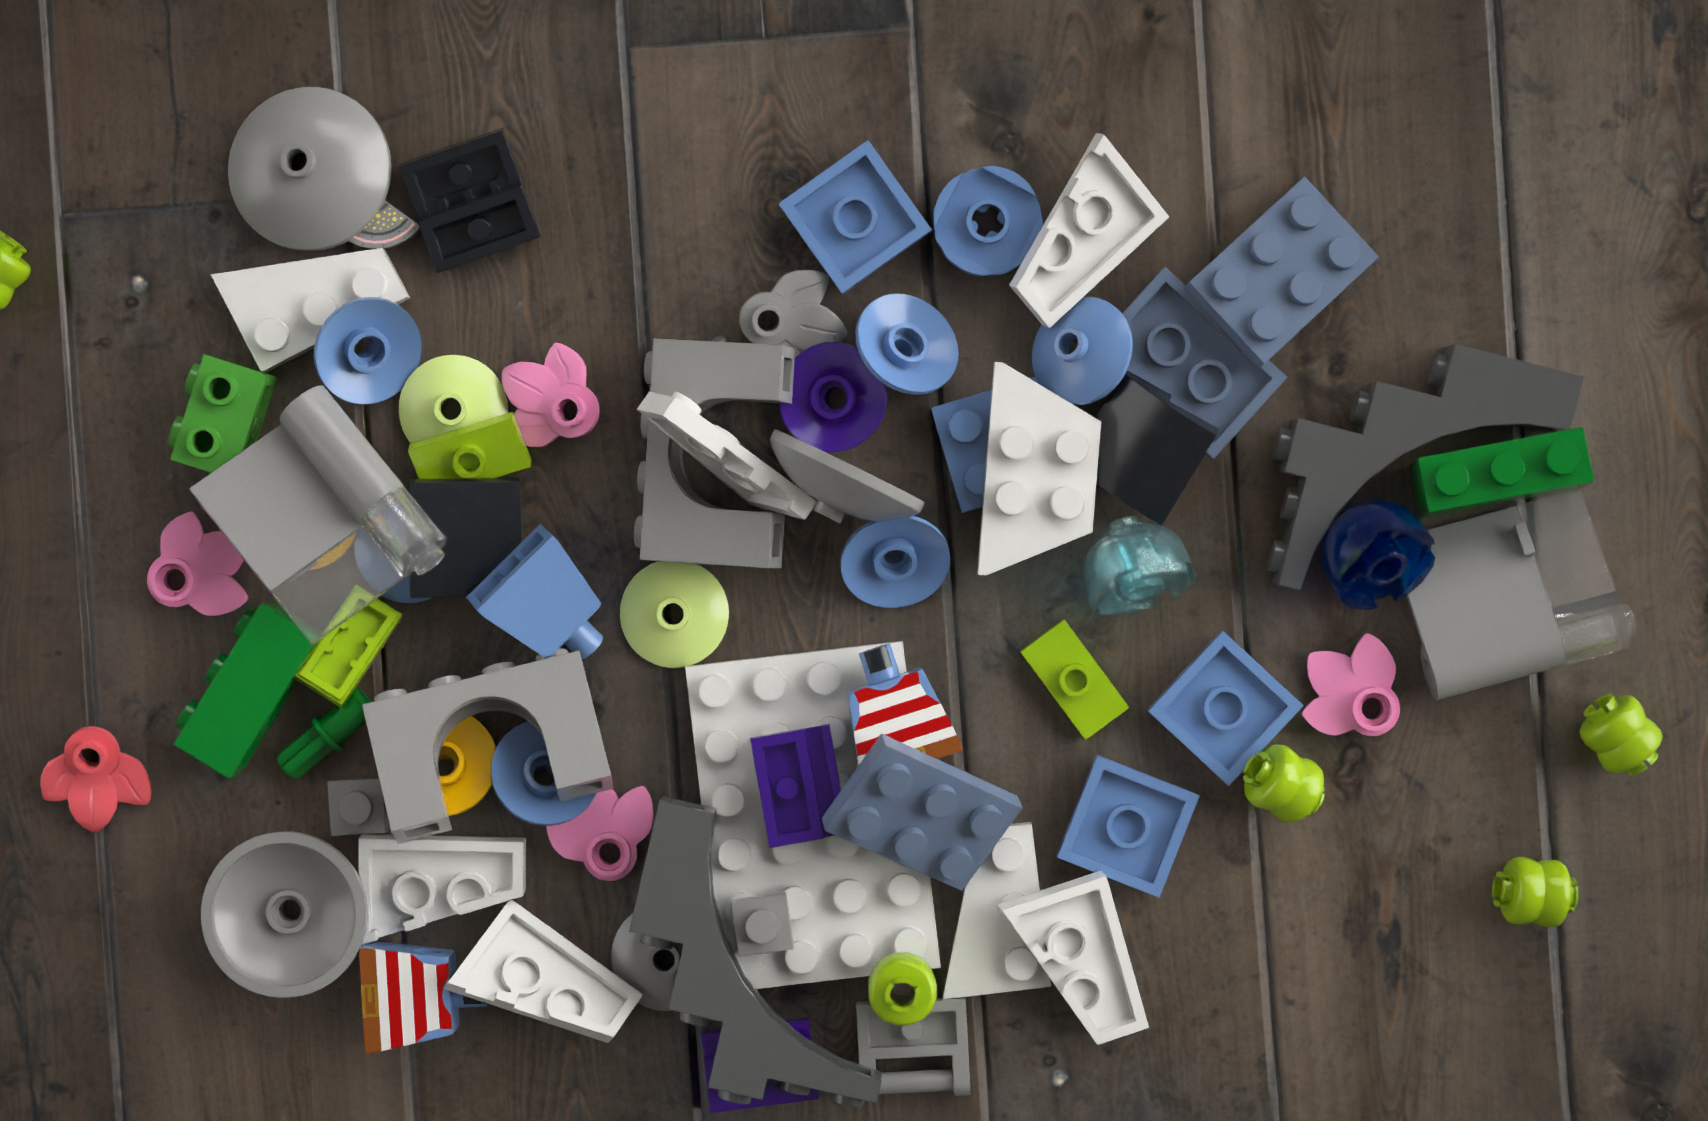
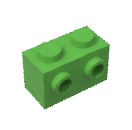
M204 354L201 364H193L186 380L185 394L190 395L185 415H178L169 434L168 446L174 448L170 460L212 473L257 442L278 377Z

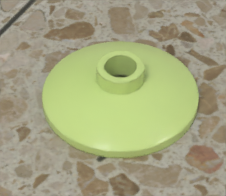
M444 355L423 363L409 376L399 399V419L406 438L410 443H414L508 413V400L501 381L486 365L466 356ZM450 398L456 399L461 405L460 415L453 420L445 418L441 411L444 401Z
M658 561L650 564L639 571L629 582L620 605L621 627L630 646L645 660L668 668L690 666L708 657L722 641L729 620L728 601L721 584L712 573L696 563ZM670 603L678 604L684 613L682 621L675 625L667 623L663 617V610Z

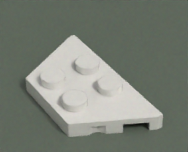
M994 362L977 567L978 575H989L1093 532L1101 421L1003 362Z

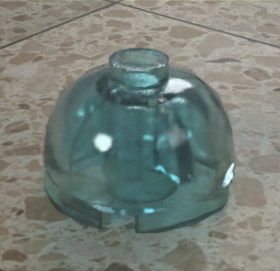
M1133 516L1121 518L1110 523L1107 526L1108 532L1094 542L1085 558L1083 578L1090 607L1093 611L1098 607L1100 615L1105 616L1126 615L1154 608L1156 606L1151 598L1169 591L1171 600H1174L1193 588L1198 580L1192 559L1184 543L1170 528L1153 522H1140L1138 517Z

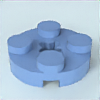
M998 166L971 169L964 174L962 173L954 177L940 193L933 214L935 242L941 249L944 257L960 271L977 277L1004 276L1018 268L1043 227L1040 204L1031 185L1017 173ZM989 207H992L999 211L997 221L1003 225V228L999 234L990 231L984 237L977 233L978 224L972 220V216L976 211L985 214Z

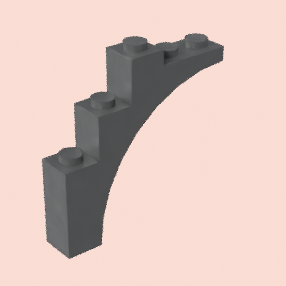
M1453 344L1444 347L1443 355L1436 353L1432 360L1427 379V385L1434 387L1432 395L1379 381L1368 383L1366 392L1358 390L1350 414V422L1357 424L1355 433L1300 418L1291 420L1289 429L1281 427L1278 432L1273 450V459L1280 461L1277 473L1298 478L1296 488L1288 486L1283 498L1280 518L1287 519L1288 521L1283 540L1275 539L1270 549L1266 570L1274 573L1271 584L1301 590L1314 551L1338 511L1368 479L1402 454L1441 436L1477 427L1521 426L1553 432L1571 429L1584 376Z
M663 796L659 800L629 932L641 934L640 942L651 947L672 949L673 942L683 944L669 1010L680 1012L679 1020L703 1027H710L712 1020L723 1022L708 1088L719 1090L718 1097L726 1101L750 1104L751 1097L763 1100L768 1078L778 1081L777 1088L793 1094L809 1095L810 1088L832 1093L831 1100L845 1106L861 1108L864 1105V1101L877 1103L882 1082L881 1071L840 1058L802 1036L770 1008L744 974L725 936L714 896L711 848L717 808Z

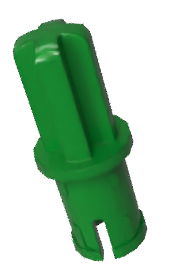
M356 687L343 708L336 705L321 718L315 715L311 719L313 725L277 754L276 760L281 769L291 778L298 779L331 751L336 750L340 752L344 748L342 742L366 723L362 705L372 701L361 689Z

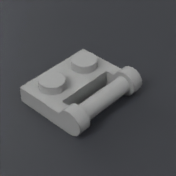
M965 997L951 999L936 998L932 1011L922 1021L910 1026H895L883 1021L873 1011L870 1001L856 1002L859 1064L876 1070L875 1059L952 1055V1069L881 1072L882 1082L879 1094L953 1091L954 1096L970 1095Z

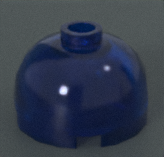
M1374 500L1357 504L1344 511L1335 519L1324 535L1321 548V563L1331 588L1342 603L1352 609L1371 610L1379 608L1374 600L1382 599L1391 594L1396 602L1406 597L1424 581L1434 566L1436 557L1431 552L1432 544L1435 545V542L1425 525L1407 508L1392 501Z

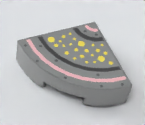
M384 200L373 220L360 233L348 241L366 249H388L407 243L421 230L416 222Z

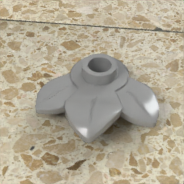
M795 270L784 274L777 281L771 292L764 291L750 296L742 305L739 313L740 329L750 342L754 344H773L791 347L795 349V357L817 344L825 342L841 343L848 334L839 317L827 307L820 305L829 284V276L816 270ZM765 310H772L777 316L776 324L771 329H761L758 325L759 315Z

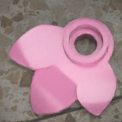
M556 342L552 345L545 358L544 365L534 362H517L502 370L504 391L510 402L518 408L514 412V416L525 444L529 447H545L559 436L566 438L583 437L593 430L599 419L600 409L595 394L586 387V365L577 352L561 343ZM572 400L576 403L578 412L576 417L569 421L565 418L563 409L565 404Z
M192 511L184 513L169 522L160 538L161 556L152 563L147 575L148 589L154 599L168 607H181L189 604L195 610L207 616L226 614L242 607L249 597L243 587L232 576L238 572L244 559L222 531L204 534L199 518ZM175 569L180 570L185 576V584L180 590H174L168 584V575Z
M1366 633L1358 641L1351 657L1332 651L1310 653L1307 657V675L1312 688L1319 697L1313 699L1302 711L1304 719L1319 732L1334 736L1353 729L1367 736H1378L1391 730L1399 718L1400 703L1397 695L1391 689L1395 679L1396 664L1387 647L1378 638ZM1369 698H1375L1380 703V712L1372 719L1366 718L1362 713V705Z
M645 786L631 789L620 798H618L613 789L598 792L589 807L575 819L559 825L546 826L552 847L563 858L584 862L587 870L598 879L604 881L621 879L633 869L636 863V845L652 829L654 820L652 799ZM606 843L617 845L620 849L619 860L613 863L603 860L600 854L602 845Z

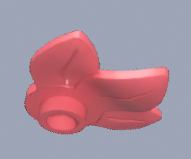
M95 726L83 727L75 731L67 740L64 753L48 761L43 769L40 780L44 800L63 801L68 799L69 809L75 821L83 828L94 833L102 830L110 822L117 809L118 802L148 805L151 800V783L141 761L120 752L116 738L109 731ZM86 748L95 750L100 756V761L90 762L86 760L82 755V750Z

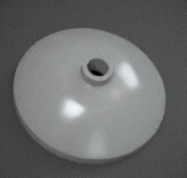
M294 88L276 94L264 101L249 114L239 128L229 155V186L240 214L261 236L288 249L321 251L348 242L349 239L360 233L376 216L383 201L386 199L390 186L391 155L381 127L375 118L358 102L347 95L327 88ZM305 153L307 156L305 167L299 171H293L291 166L293 158L297 154Z
M774 429L770 437L773 453L787 477L798 488L817 501L812 510L838 523H841L845 514L875 522L909 518L920 513L925 504L924 501L779 430Z
M293 831L262 834L235 847L219 862L212 872L205 887L201 904V926L204 940L211 956L220 969L234 982L247 990L277 998H291L310 994L324 988L337 979L356 958L363 944L368 923V904L364 886L349 860L339 850L324 840L309 834ZM286 900H293L299 904L301 913L297 919H291L285 915L283 905Z

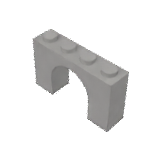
M653 338V351H648L645 357L644 377L646 383L651 384L650 392L672 396L674 392H679L701 408L702 411L699 415L717 404L729 401L792 404L795 349L773 344ZM642 414L641 434L644 439H647L646 461H641L638 468L637 486L639 492L644 494L643 514L636 518L634 526V543L636 548H640V560L782 568L785 514L727 510L706 502L695 492L686 477L683 467V448Z
M559 648L548 658L539 654L536 656L535 662L515 666L513 662L496 663L482 670L483 675L463 680L457 675L440 677L431 681L428 684L429 688L407 693L405 689L388 690L374 697L375 702L362 705L391 832L398 844L452 830L439 776V755L449 733L463 720L481 712H509L525 719L535 727L546 745L560 802L614 788L580 650L568 653L567 649Z

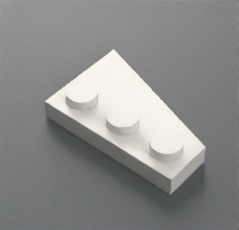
M1095 134L1009 284L1038 321L1048 328L1052 327L1169 218L1168 214L1104 134Z
M383 248L211 274L260 371L263 373H267L313 349L323 323L340 306L352 300L365 297L383 298L396 304L410 299L395 267Z
M649 391L637 408L641 414L749 505L804 520L816 505L817 501L741 446L737 438L717 425L711 424L699 415L702 411L701 408L685 395L674 392L672 396Z
M1031 822L1011 824L965 886L942 999L1051 987L1050 978L998 906V904L1040 891Z
M362 834L359 837V877L364 886L368 904L367 930L362 945L377 941L380 937L405 930L406 932L423 927L426 923L455 914H466L522 897L526 891V838L430 835L398 844L393 835Z
M1102 871L998 904L1097 1045L1149 1028L1107 876Z
M513 900L507 902L444 988L445 990L606 1043L613 1039L643 996L638 990Z

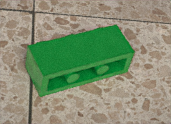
M1584 427L1420 457L1409 466L1420 519L1582 489L1595 481Z
M272 602L261 603L257 609L250 606L245 611L233 631V634L239 637L238 641L228 656L221 653L215 659L204 678V681L210 684L200 702L194 699L189 702L175 725L181 732L174 745L228 779L241 775L297 686L298 681L295 680L296 673L323 635Z

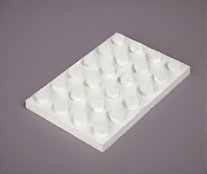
M903 641L685 667L701 805L717 808L711 848L714 896L725 936L744 974L756 989L870 976L873 967L883 957L896 952H909L921 957L931 969L941 968L931 879L929 876L838 836L769 848L750 738L830 723L842 790L857 769L847 691L868 684L858 653L890 643L899 673L906 672ZM786 892L794 949L739 957L731 901L733 899Z

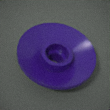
M825 342L811 346L795 357L792 404L779 403V408L785 425L795 438L824 452H842L861 445L877 430L886 411L887 388L866 367L857 347L840 342ZM841 388L845 392L846 401L842 407L834 409L829 403V395L832 390Z

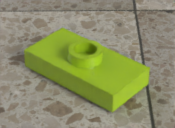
M513 412L411 443L408 448L409 456L419 479L497 478L529 468L532 461Z
M355 586L296 673L295 680L340 708H343L402 620V614L358 586Z
M1065 619L1061 620L1020 651L1085 740L1130 708Z

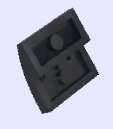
M503 127L400 163L399 169L418 215V224L437 273L541 237Z
M1127 370L1120 383L1107 395L1095 416L1096 419L1101 421L1096 484L1139 513L1163 525L1216 437L1218 428L1170 402L1171 394Z
M519 478L408 479L410 598L467 597L521 543Z

